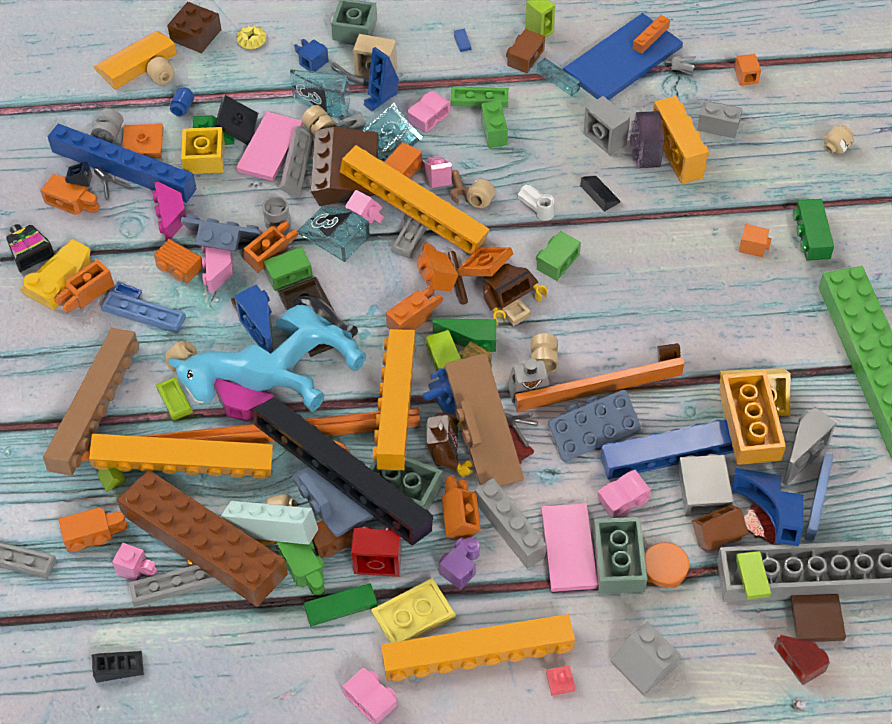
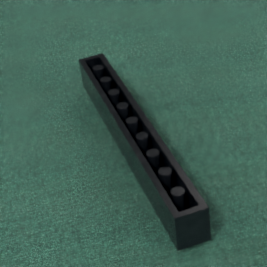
M273 397L254 409V425L410 545L413 546L432 532L433 515L427 509L422 508L411 497L406 496L395 485L382 478L379 473L367 467L363 461L355 458L348 450L339 446L332 438L327 437L316 426L303 419L300 414H296L288 408L285 403Z

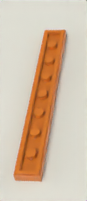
M680 357L515 394V408L517 412L682 376L684 361Z

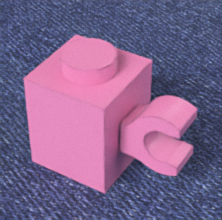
M355 190L345 205L354 215L370 224L374 220L380 224L384 218L379 213L382 206L371 197Z
M122 543L112 561L117 575L133 581L139 580L142 573L150 577L155 576L158 570L155 568V562L146 559L144 550Z

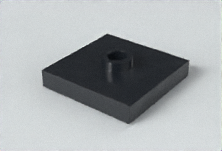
M225 95L222 98L214 127H222L224 133L249 145L259 113Z

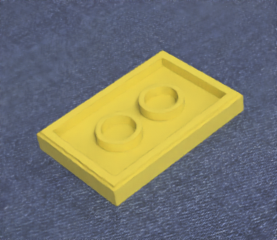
M433 578L371 609L372 615L389 643L417 639L456 618V614Z

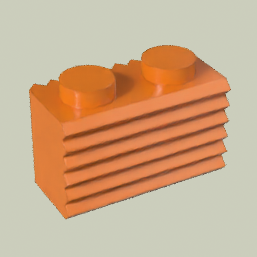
M168 239L154 254L157 268L162 272H169L178 281L183 280L189 283L203 268L201 256L171 239Z

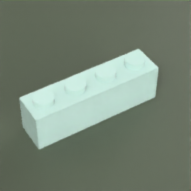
M230 501L221 515L224 520L253 539L309 545L318 531L312 508Z

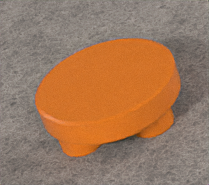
M661 542L652 545L645 552L648 582L661 587L676 588L686 578L689 570V559L685 551L679 546L669 542Z

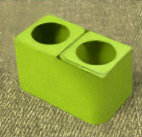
M449 330L426 337L427 351L436 371L440 368H445L446 363L461 360Z

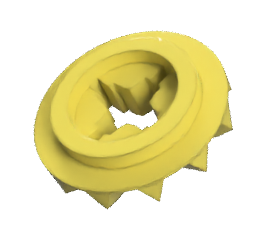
M248 25L247 28H241V31L237 32V43L245 49L259 48L266 41V32L263 31L262 27L258 28L256 25L253 27Z

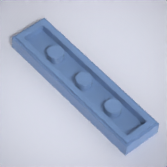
M109 291L101 305V310L174 333L179 332L186 319V314L112 291Z
M825 453L820 466L805 540L813 541L818 530L833 454Z

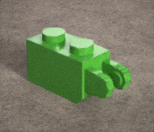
M312 541L309 545L277 542L278 553L285 559L286 567L296 586H308L313 596H321L325 593L324 581L322 579V568L325 565L320 555L315 556L313 552L315 548Z

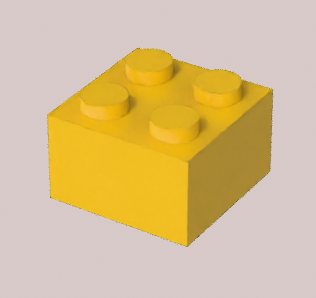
M222 127L183 129L181 148L183 170L193 174L224 173L225 141Z

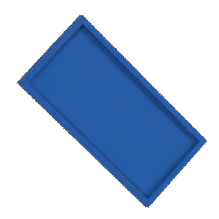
M641 13L564 67L563 74L596 99L604 96L610 100L683 47V42L666 30L643 54L633 50V41L654 22L647 15Z

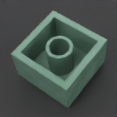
M339 0L331 23L333 40L356 43L359 34L372 36L377 22L376 3L359 0Z

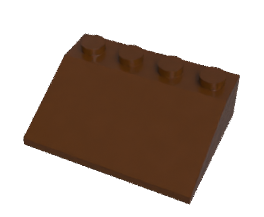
M339 127L315 131L311 193L319 206L349 201L355 190L369 197L375 196L374 193L340 173L342 159L355 145L378 159V132Z

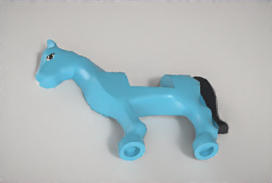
M301 296L296 298L291 308L276 320L275 326L291 336L273 353L270 354L263 348L250 344L240 352L208 351L193 355L184 361L170 358L168 363L174 368L176 367L180 381L198 403H208L213 400L215 396L216 378L234 381L245 388L255 391L270 390L278 386L291 388L303 397L305 407L312 412L320 407L324 400V394L319 389L314 388L312 378L291 372L296 363L318 344H327L339 350L346 359V365L353 371H358L363 366L367 355L358 349L357 342L352 339L358 333L356 326H349L342 322L332 308L322 299L315 296Z

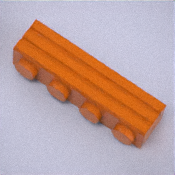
M660 15L633 41L632 49L643 54L648 47L669 29L670 19Z

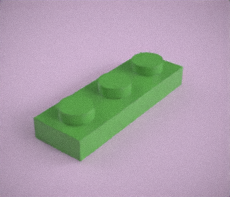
M451 87V106L481 107V103L501 101L502 107H508L509 88Z

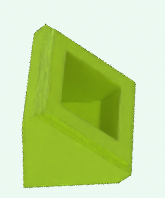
M117 468L99 470L97 473L106 492L127 482L122 472Z

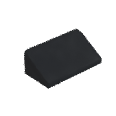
M82 162L70 166L65 178L66 183L89 187L92 172L88 163Z
M584 176L581 178L580 187L604 212L620 203V200L597 176Z

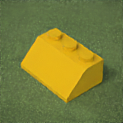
M785 368L720 371V384L722 375L767 371L778 417L790 416V373Z

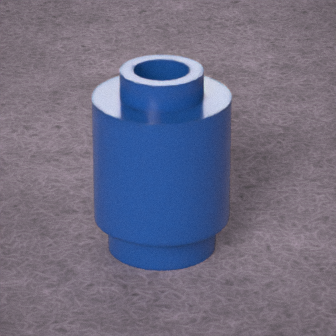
M188 88L177 89L170 102V111L174 115L183 116L188 112L195 98L192 91Z

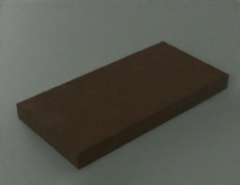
M317 277L278 291L286 311L291 308L293 301L301 296L320 298L334 311ZM318 344L308 351V354L312 357L334 347L327 344Z

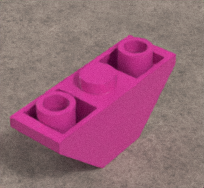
M154 182L156 188L155 191H152L154 203L158 202L159 206H155L157 218L162 220L158 221L160 233L165 234L167 241L183 226L180 221L181 217L186 218L184 203L180 192L160 182Z
M216 378L214 383L216 394L226 415L245 422L254 420L255 408L275 397L270 392L251 390L225 379L220 380Z

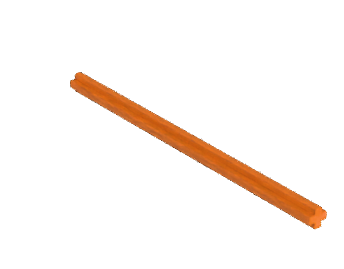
M419 407L410 408L408 428L421 427ZM381 411L307 418L305 420L311 425L316 426L326 436L374 432L379 430V427H376V415L381 414ZM254 424L140 436L242 443L276 442ZM91 441L89 449L82 456V461H90Z

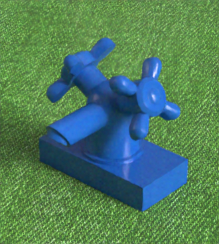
M440 368L430 376L431 379L439 377V379L428 384L430 391L423 393L422 397L428 401L435 398L443 413L456 415L457 407L445 368Z

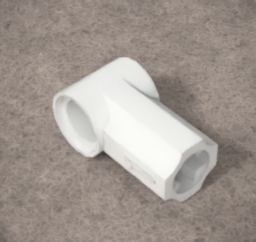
M527 184L521 188L518 193V199L533 209L540 220L548 221L554 217V198L551 195L542 194Z

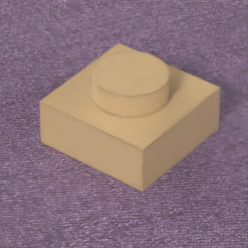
M520 299L501 308L513 326L531 316V311Z

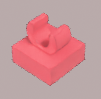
M570 665L546 670L551 696L575 691Z

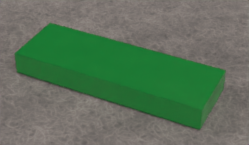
M371 583L304 603L310 627L378 606Z

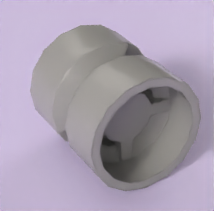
M109 108L100 110L91 131V136L114 144L124 121L122 115Z
M276 195L264 200L262 209L267 229L271 226L277 228L284 221L291 225L289 204L284 197Z

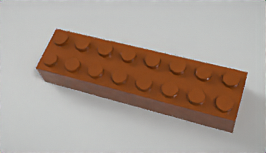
M150 470L145 472L117 499L120 511L125 515V518L193 564L199 566L203 571L257 607L288 575L284 558Z

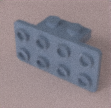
M188 215L187 218L181 217L180 221L189 230L198 231L195 242L197 246L237 252L240 238L255 240L263 233L259 230L258 226L247 225L246 227H241L238 223L230 221L227 224H222L218 220L211 218L203 221L199 220V217Z
M621 390L602 398H598L597 395L585 399L586 404L578 406V403L565 408L566 412L548 421V426L563 461L576 458L641 429L626 390Z
M306 467L293 474V481L297 485L301 496L308 500L313 512L320 516L334 536H341L374 517L310 467Z

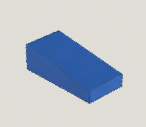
M465 28L454 30V38L460 52L471 50Z
M372 96L364 100V106L370 111H374L383 104L376 101Z
M118 281L112 292L139 299L142 290Z

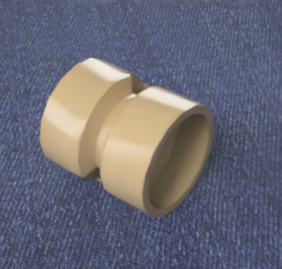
M319 105L310 107L302 116V123L314 136L316 130L338 127L337 123Z
M548 333L533 336L531 338V359L544 361L547 373L556 371L558 368V339Z

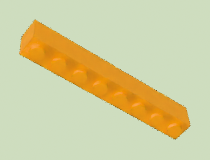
M355 145L342 159L340 173L468 254L472 255L485 243L489 228L388 166L382 160L369 154L366 150Z
M389 329V337L384 339V350H387V352H383V365H386V367L381 368V380H384V383L380 382L379 395L382 398H378V411H381V414L376 415V427H379V430H375L374 443H377V446H373V460H377V469L405 470L415 353V330Z
M92 434L89 460L91 467L98 470H107L108 468H117L120 471L140 469L142 472L159 470L167 474H175L176 472H185L188 475L208 473V475L215 477L221 476V474H228L235 478H242L246 475L253 476L256 479H265L266 477H271L273 444Z
M565 614L382 644L381 650L386 681L392 680L397 682L404 680L406 677L416 676L421 678L428 676L430 673L439 672L446 674L454 669L463 668L470 670L478 665L494 666L502 661L518 662L526 657L542 658L550 653L565 654L574 650L575 637L570 616Z

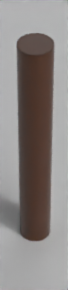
M450 251L448 252V257L457 271L459 264L456 252ZM458 275L455 285L460 304L464 305L468 303V298L462 276Z

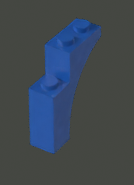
M736 468L732 491L752 500L766 512L774 525L775 542L799 546L803 530L804 495L781 491V475Z

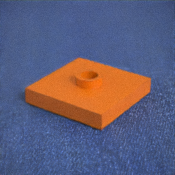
M163 124L124 125L122 147L150 158H162Z
M479 247L457 271L459 276H493L514 253L510 247Z

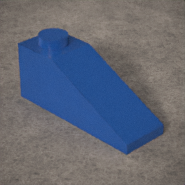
M374 47L372 49L368 95L372 96L376 101L383 103L397 95L399 79L389 56Z

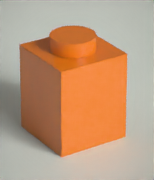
M756 54L737 56L734 70L740 86L759 83L761 68Z
M745 224L739 252L763 257L765 249L769 250L772 239L768 237L770 229Z

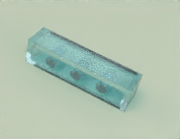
M544 58L537 63V73L570 96H573L580 90V81L548 59Z

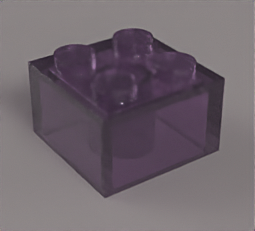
M636 112L635 120L631 122L633 134H630V145L634 146V149H632L633 161L636 160L637 168L661 167L664 135L660 112Z

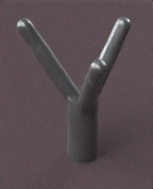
M333 62L332 70L346 78L323 84L321 87L327 88L347 81L364 85L365 78L350 74L336 62Z
M100 167L94 169V173L103 181L106 200H109V182L131 189V185L115 179L114 175H108Z
M505 413L507 423H510L523 445L528 447L529 444L515 423L537 426V421L524 419L532 417L533 414L525 413L513 416Z

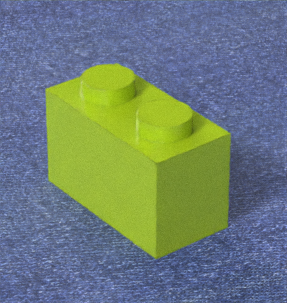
M528 0L526 2L525 29L541 34L545 38L554 32L556 5L550 0Z

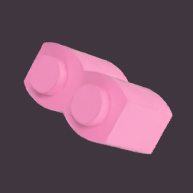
M434 91L424 94L420 102L409 107L407 111L408 122L426 133L450 113L451 102Z
M633 470L620 477L617 481H613L598 491L597 499L612 518H623L629 514L631 508L641 507L649 501L651 489L638 472Z
M363 667L342 686V692L372 724H378L397 707V695L390 687L387 686L385 688L379 683L380 678L374 671H368Z

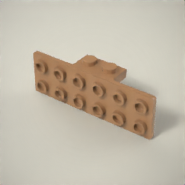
M484 353L446 363L445 370L457 407L456 416L462 424V436L464 442L468 444L479 485L481 486L492 478L495 479L500 487L522 481L524 476L487 354Z

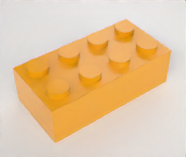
M677 96L654 101L651 129L681 184L702 179L707 168L706 160L707 156H709V150L701 141L700 133L698 130H695L691 117L687 116L683 103H680Z
M767 371L722 375L719 391L737 465L782 461L786 445Z

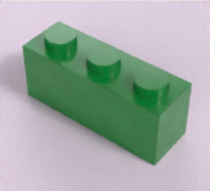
M822 198L798 200L796 208L793 209V219L797 221V236L801 237V252L805 253L806 261L831 259L834 243Z

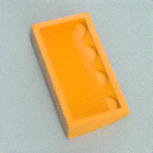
M154 31L93 67L114 89H117L147 72L148 63L155 57H164L168 60L176 55V46L166 35Z

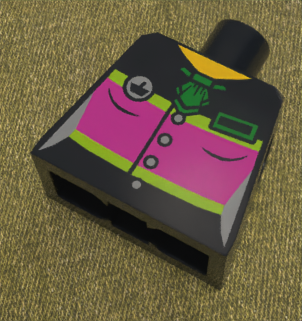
M15 224L10 228L11 234L6 239L20 273L54 255L50 241L33 225L22 228L20 224Z

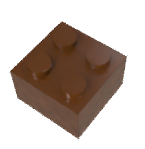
M188 1L167 25L169 37L174 43L201 54L222 30L219 13Z

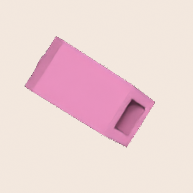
M439 156L428 157V161L423 162L429 187L436 188L452 185L451 162Z
M202 247V252L206 253V257H202L203 269H206V273H203V284L208 286L209 293H214L233 275L232 253L227 250Z

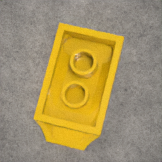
M72 239L60 248L36 273H30L24 277L23 286L20 288L22 294L55 311L59 306L54 302L55 297L66 289V281L91 264V249Z

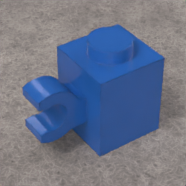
M302 39V46L294 45L295 52L299 56V64L312 74L329 62L327 47L316 40L308 43L307 40Z

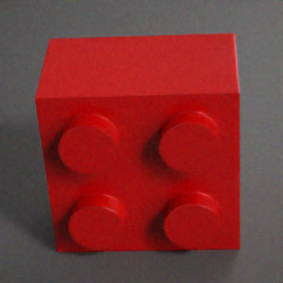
M370 527L354 528L351 550L354 574L400 577L402 558L401 537L389 528L383 530Z

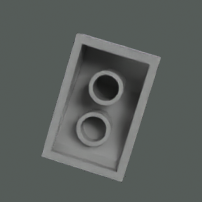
M814 407L810 412L805 411L798 420L800 424L795 430L796 437L783 480L785 486L829 446L836 422L817 407Z

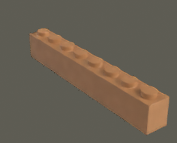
M111 327L43 456L47 471L73 476L76 468H79L81 465L82 456L90 447L92 434L97 433L99 423L102 417H105L110 401L114 400L118 385L122 384L124 374L130 368L134 354L139 350V341H137L134 331Z

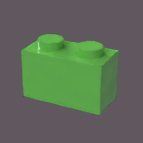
M501 101L481 103V121L488 148L507 145L508 128Z
M560 231L549 240L544 250L541 249L536 256L537 270L558 281L580 255L581 242Z
M302 247L289 250L286 253L263 261L265 273L274 291L313 277L311 263Z

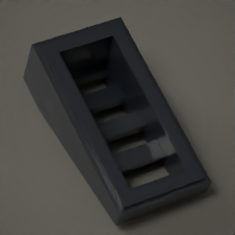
M142 651L92 654L93 677L96 683L144 675ZM135 659V668L131 669L130 660ZM121 661H125V669H121ZM111 663H115V670H111ZM105 664V670H101V665Z

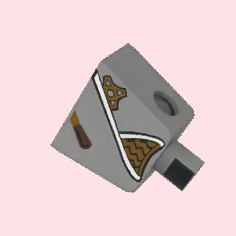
M528 359L525 363L513 366L507 383L512 403L515 402V394L550 386L544 361Z

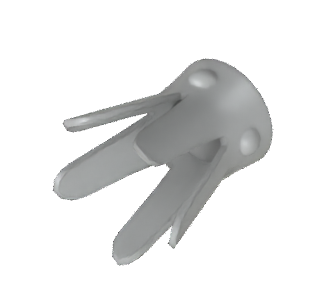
M674 55L672 62L667 61V63L672 64L671 70H679L693 76V74L687 71H693L695 66L684 63V61H693L696 56L678 57Z
M357 112L352 116L337 118L339 121L346 122L339 128L357 129L365 126L364 118L367 116L363 117L361 112Z

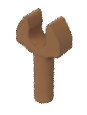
M454 170L452 171V178L455 189L451 190V199L458 204L459 195H464L466 202H468L466 194L469 187L462 185L459 171Z

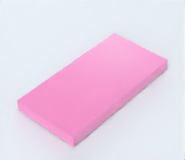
M266 112L236 167L237 172L273 182L287 157L293 129L298 125L302 127V121Z
M587 503L542 506L541 511L545 543L547 544L546 553L551 592L597 589L598 582Z

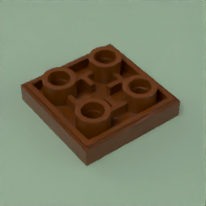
M839 594L791 596L790 601L797 642L845 641L846 633Z

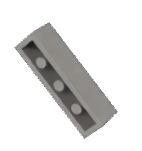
M494 478L475 489L479 509L527 569L546 557L547 544Z

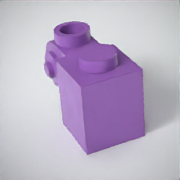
M461 537L455 543L454 549L450 553H445L439 561V574L459 590L476 574V564L471 560L479 557V541L471 537L466 539Z

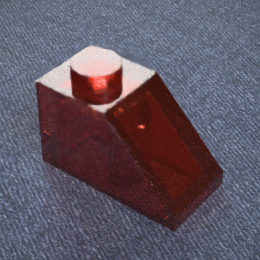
M784 635L777 637L774 648L802 685L826 672L830 663L829 657L816 643Z

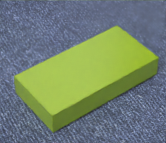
M176 377L156 384L157 391L173 421L193 413Z
M760 551L737 554L736 561L746 600L770 597L771 591Z

